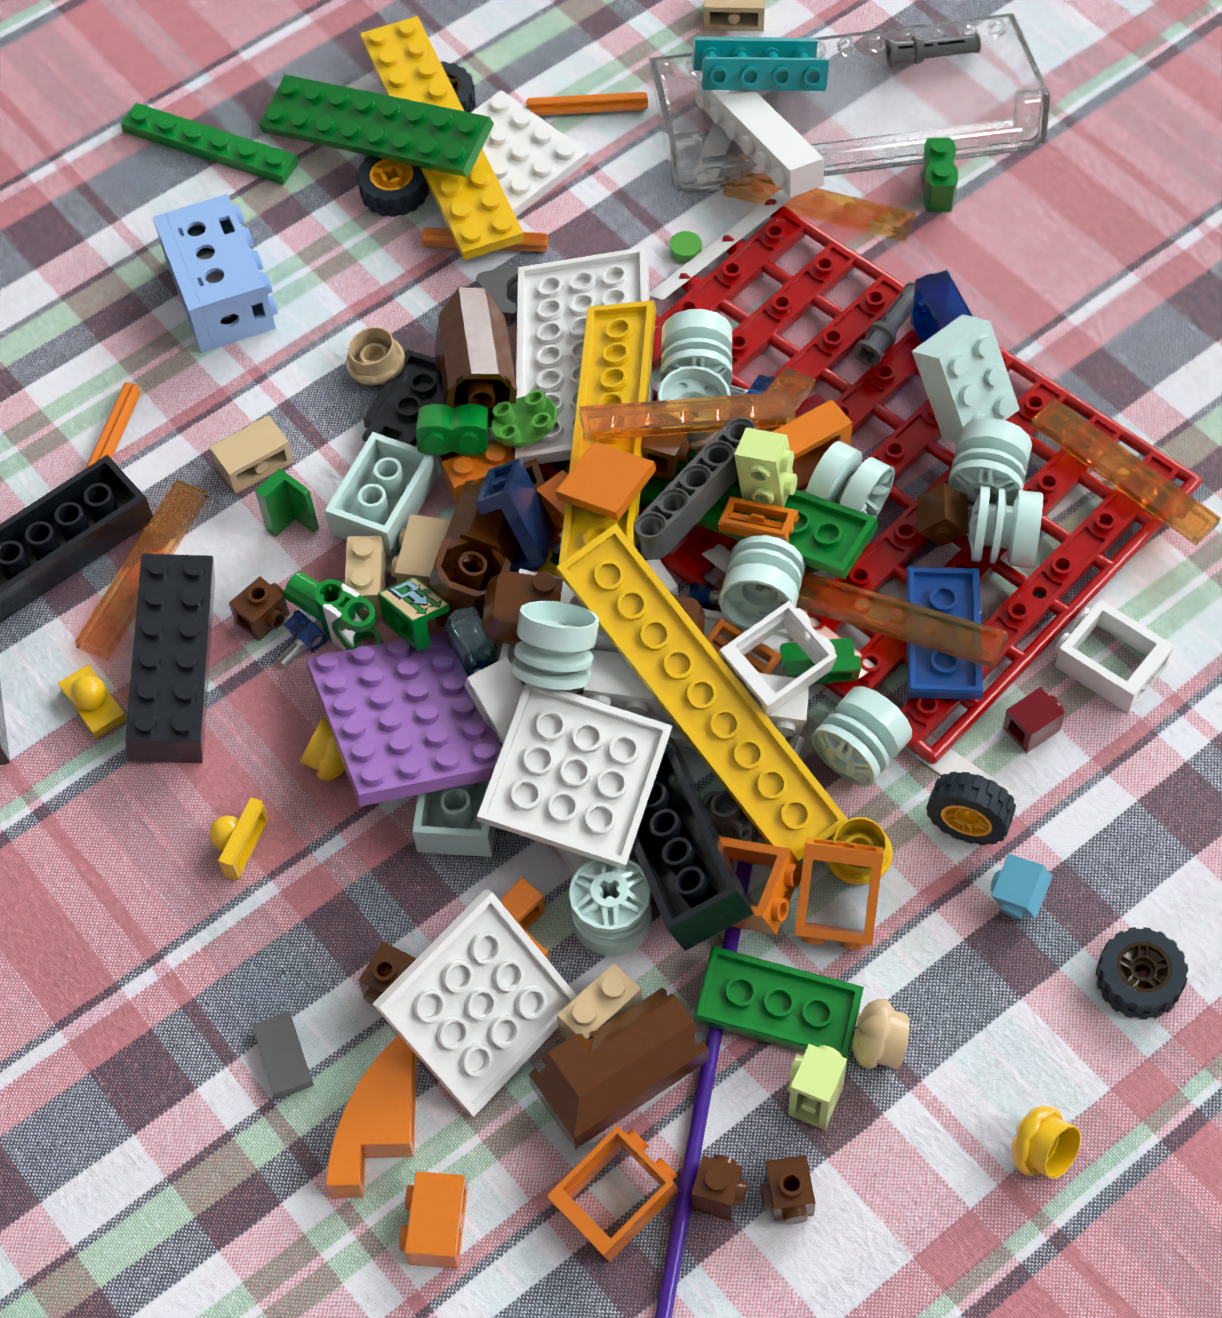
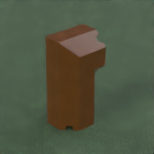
M458 287L438 315L434 350L436 368L441 371L445 405L452 408L464 404H477L487 407L489 427H491L494 418L492 413L494 406L503 401L510 402L511 404L516 403L517 385L505 316L485 288Z
M485 477L481 478L478 484L472 485L473 480L465 482L447 533L435 559L427 586L449 603L450 611L435 618L437 625L462 634L467 633L482 622L488 582L493 576L510 570L519 544L501 509L481 515L475 502Z
M662 987L598 1030L589 1032L590 1039H586L582 1033L575 1034L547 1052L541 1059L545 1064L544 1069L539 1073L534 1068L529 1073L531 1087L576 1150L708 1062L709 1049L704 1040L699 1044L696 1043L694 1034L699 1029L676 996L673 994L667 996V990Z

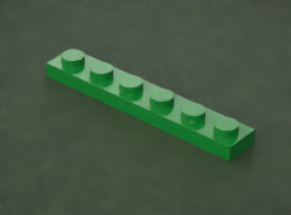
M135 103L120 123L125 133L282 185L286 183L299 164L296 154L140 103Z

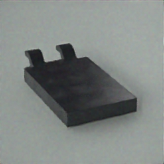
M406 350L402 371L386 382L363 419L364 427L367 430L363 434L362 441L367 442L371 433L374 432L412 446L417 445L416 426L419 408L431 404L445 405L441 371L437 370L434 357Z

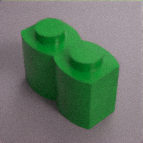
M950 137L927 138L925 141L921 179L924 184L923 203L928 212H951L955 205L958 169L955 165L956 146Z
M431 404L419 408L416 426L418 452L427 455H443L453 451L462 455H477L487 451L489 436L487 407L477 404H464L452 408L442 404Z

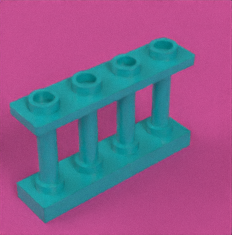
M694 36L692 68L693 71H702L701 87L703 90L825 91L827 89L829 61L826 58H817L818 41L816 38Z

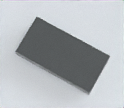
M288 1011L252 1024L275 1098L279 1099L314 1086L290 1012Z

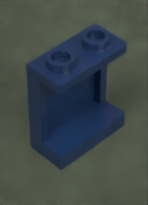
M521 459L489 469L475 504L481 515L501 509L519 542L510 566L512 572L519 573V569L536 571L546 562L556 528Z

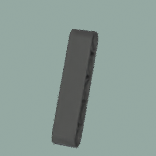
M744 417L730 420L636 519L634 530L639 551L644 558L658 560L665 557L738 479L734 454L745 429H756L754 422Z

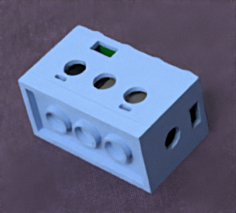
M228 194L153 217L167 265L201 353L276 329L273 315L278 314V310L273 296L267 295L273 293L267 274L259 272V270L263 269L257 250L250 249L254 244L248 227H241L240 224L244 223L240 207L239 205L232 206Z

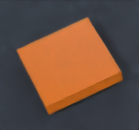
M594 441L556 490L557 498L563 502L619 521L656 471L654 461Z

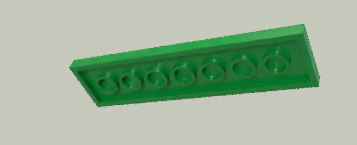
M285 74L258 126L263 132L468 178L494 123L489 116Z
M691 452L687 464L680 465L674 479L694 459L697 453ZM651 476L640 492V504L649 506L672 481ZM738 478L696 525L739 541L748 538L719 532L718 522L729 497L742 499ZM797 489L793 495L788 496L784 508L798 510L799 519L797 524L794 523L792 535L789 534V544L793 545L800 552L805 565L842 579L846 578L878 528L876 517ZM733 511V512H735V513H740V514H745V515L751 516V514H748V513ZM765 517V519L774 520V521L783 522V523L785 522V521H781V520H777V519H772V518H767V517Z

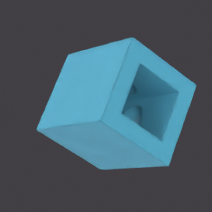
M1008 854L1002 870H998L992 879L991 897L1001 907L1000 911L1010 917L1022 919L1023 915L1036 919L1053 876L1042 864Z

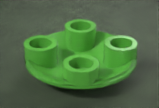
M533 390L526 396L516 398V403L511 404L510 402L503 401L495 405L492 410L494 418L491 424V432L495 440L504 446L523 447L531 445L543 439L554 428L558 418L557 408L550 399L546 398L543 391Z

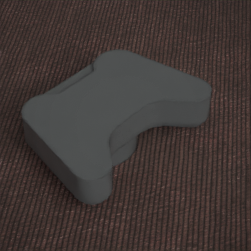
M514 266L479 273L476 276V288H485L505 316V320L517 319V304L507 298V289L518 281V269Z
M727 790L721 792L711 791L704 796L703 802L715 829L734 831L743 841L757 842L758 830Z

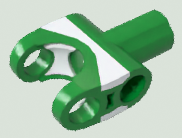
M303 572L295 573L287 582L283 592L284 598L321 621L325 636L330 642L345 651L357 648L358 642L367 637L374 638L376 640L375 645L383 644L380 632L373 626L376 622V612L373 604L352 588L335 579H328L319 583ZM359 609H364L369 612V616L367 619H365L362 616Z

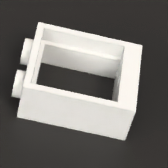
M1100 599L1092 610L1086 608L1081 613L1075 624L1077 628L1072 634L1066 632L1058 641L1055 647V651L1058 652L1055 667L1121 710L1129 713L1169 664L1174 645ZM1097 625L1147 656L1127 681L1077 650Z
M787 601L719 651L720 657L767 717L830 672L837 658L835 648L830 640L825 636H820L811 626V620L802 609H796L790 601ZM783 627L815 665L775 693L743 655Z

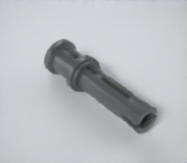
M979 33L924 40L917 35L912 36L910 40L894 41L891 38L887 39L885 43V55L889 67H894L896 63L913 62L914 64H920L925 58L980 53L981 51Z
M914 282L907 283L882 319L873 322L867 330L868 335L865 339L859 341L854 346V354L862 364L870 367L878 366L882 361V354L886 348L894 345L898 329L903 325L917 303L924 297V291H921L922 287Z

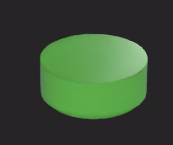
M681 231L670 239V255L677 262L687 263L702 251V241L696 233Z

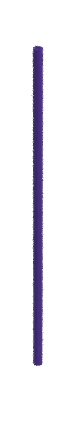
M738 861L736 875L747 897L753 864ZM731 926L725 929L722 949L737 952L741 928ZM709 1026L705 1039L709 1049V1061L700 1066L678 1187L680 1191L677 1193L655 1318H672L692 1208L691 1193L698 1173L723 1030Z

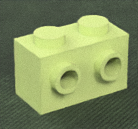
M746 428L734 454L742 499L784 507L788 496L795 493L797 486V474H793L792 469L794 452L789 449L788 435Z
M809 1044L804 1056L796 1055L788 1075L791 1078L787 1092H790L789 1116L826 1130L843 1089L847 1059L841 1057L837 1050L825 1045L816 1047Z

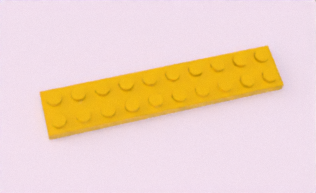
M418 16L360 33L361 42L386 95L464 111ZM483 149L468 178L421 168L463 261L524 242L522 228Z
M654 300L589 306L587 309L569 473L594 441L642 457L641 446L646 434L656 319ZM640 493L619 521L566 503L559 564L615 523L636 548L634 523L639 514Z
M616 523L556 567V572L584 608L594 612L599 617L598 626L769 845L790 848L799 861L804 857L806 837L826 840L837 831L843 822L848 820Z

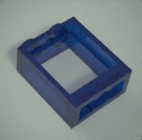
M948 270L934 274L930 273L915 279L910 323L921 344L962 314L973 317Z

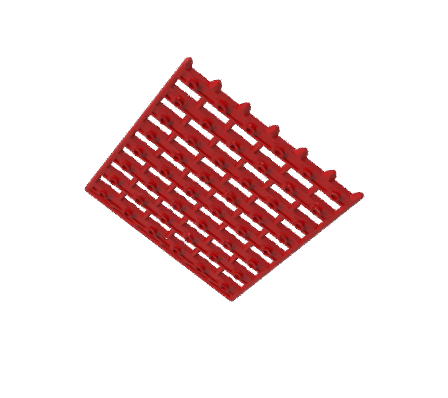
M770 198L766 200L764 205H775L777 201ZM784 205L770 215L772 219L748 240L740 239L726 251L730 256L705 278L696 275L691 278L687 273L680 274L679 279H689L681 286L687 294L661 317L656 315L652 372L661 364L662 326L669 317L677 312L689 309H705L717 313L721 311L740 324L732 331V383L730 385L769 396L768 406L765 409L760 408L759 411L752 410L747 403L743 402L728 416L727 423L732 419L744 417L754 422L757 430L767 431L776 421L783 424L784 410L794 406L822 380L842 394L835 403L852 421L851 436L873 415L895 430L866 458L873 457L893 467L895 470L893 484L922 455L928 452L949 468L925 492L942 483L948 485L955 454L937 443L942 435L929 399L906 421L884 407V405L915 375L921 378L912 351L957 319L955 316L923 297L915 307L927 315L898 343L890 348H886L883 352L885 355L879 365L871 367L852 385L831 370L854 350V346L859 341L865 339L868 335L867 330L873 322L882 319L891 304L903 290L905 284ZM724 235L722 242H731L735 239L730 235ZM805 235L825 247L794 276L773 264ZM854 268H857L874 279L875 282L847 308L842 310L823 297ZM762 273L783 285L751 315L731 303L735 297ZM812 306L834 319L802 349L781 337ZM771 345L789 357L790 360L756 390L737 375ZM999 346L1007 373L1013 370L1034 384L1017 400L1020 410L1005 421L1023 429L1029 435L1032 442L1031 452L1047 462L1023 486L1022 491L1043 493L1040 530L1057 540L1061 545L1027 578L1003 561L1008 556L1007 549L1000 548L998 558L995 564L989 563L990 547L983 546L981 561L976 562L971 561V548L967 535L952 542L961 550L943 568L979 569L980 584L994 571L1018 588L985 623L981 622L983 680L1005 657L1011 660L1012 663L983 692L982 700L911 698L900 709L912 729V738L905 746L929 764L937 763L1202 484L1199 475L1001 346ZM653 389V419L655 420L658 392ZM1066 405L1089 421L1056 452L1033 436ZM1121 441L1145 458L1113 490L1089 473ZM510 447L515 454V447ZM550 463L538 464L542 475L548 480L561 472ZM1177 478L1184 482L1153 516L1146 512ZM893 484L888 498L905 509V511L872 544L868 542L846 578L837 577L827 588L805 573L802 578L800 588L815 598L805 611L808 612L809 618L813 617L821 622L820 625L813 627L814 630H821L826 626L836 633L848 622L871 639L859 651L862 654L860 657L861 668L868 671V673L853 682L823 684L842 699L853 687L863 686L876 691L902 663L907 665L906 605L882 629L858 612L892 577L906 586L907 569L903 566L930 540L918 532L917 500ZM1080 484L1103 499V501L1070 533L1047 516ZM639 503L638 517L648 506ZM1135 522L1142 525L1111 560L1104 556ZM701 527L673 554L669 552L660 560L667 569L694 589L707 587L706 591H719L717 587L703 578L715 565L705 558L702 553L715 548L719 543L731 551L739 540ZM1092 566L1100 570L1068 605L1060 601ZM1039 590L1044 592L1046 596L1041 599L1036 598L1033 592ZM1049 611L1057 615L1024 651L1016 647ZM868 659L876 666L868 668L863 664V661ZM960 704L967 709L932 747L925 743Z

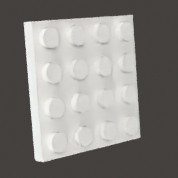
M502 90L471 112L489 116L494 123L482 149L516 217L589 161L588 152Z
M525 683L480 806L477 821L625 870L672 730V725L564 690L542 688Z
M485 889L372 1005L465 1112L474 1117L558 1028L557 1014L577 995L494 893Z

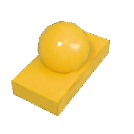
M89 664L58 682L61 691L95 739L127 720L122 709Z
M250 797L240 819L235 816L224 815L217 818L210 826L209 839L212 845L222 852L218 862L225 878L234 881L240 878L269 821L265 806L261 800Z

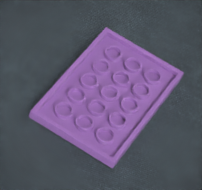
M447 632L430 633L431 646L419 652L405 640H394L389 643L361 646L351 650L324 653L319 656L306 658L307 671L359 807L491 779L501 747L492 728L483 720L464 686L467 675Z

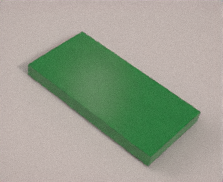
M712 946L693 1020L698 1024L804 1053L809 1044L816 1047L820 1045L829 1046L837 1050L841 1057L846 1058L848 1061L864 987Z

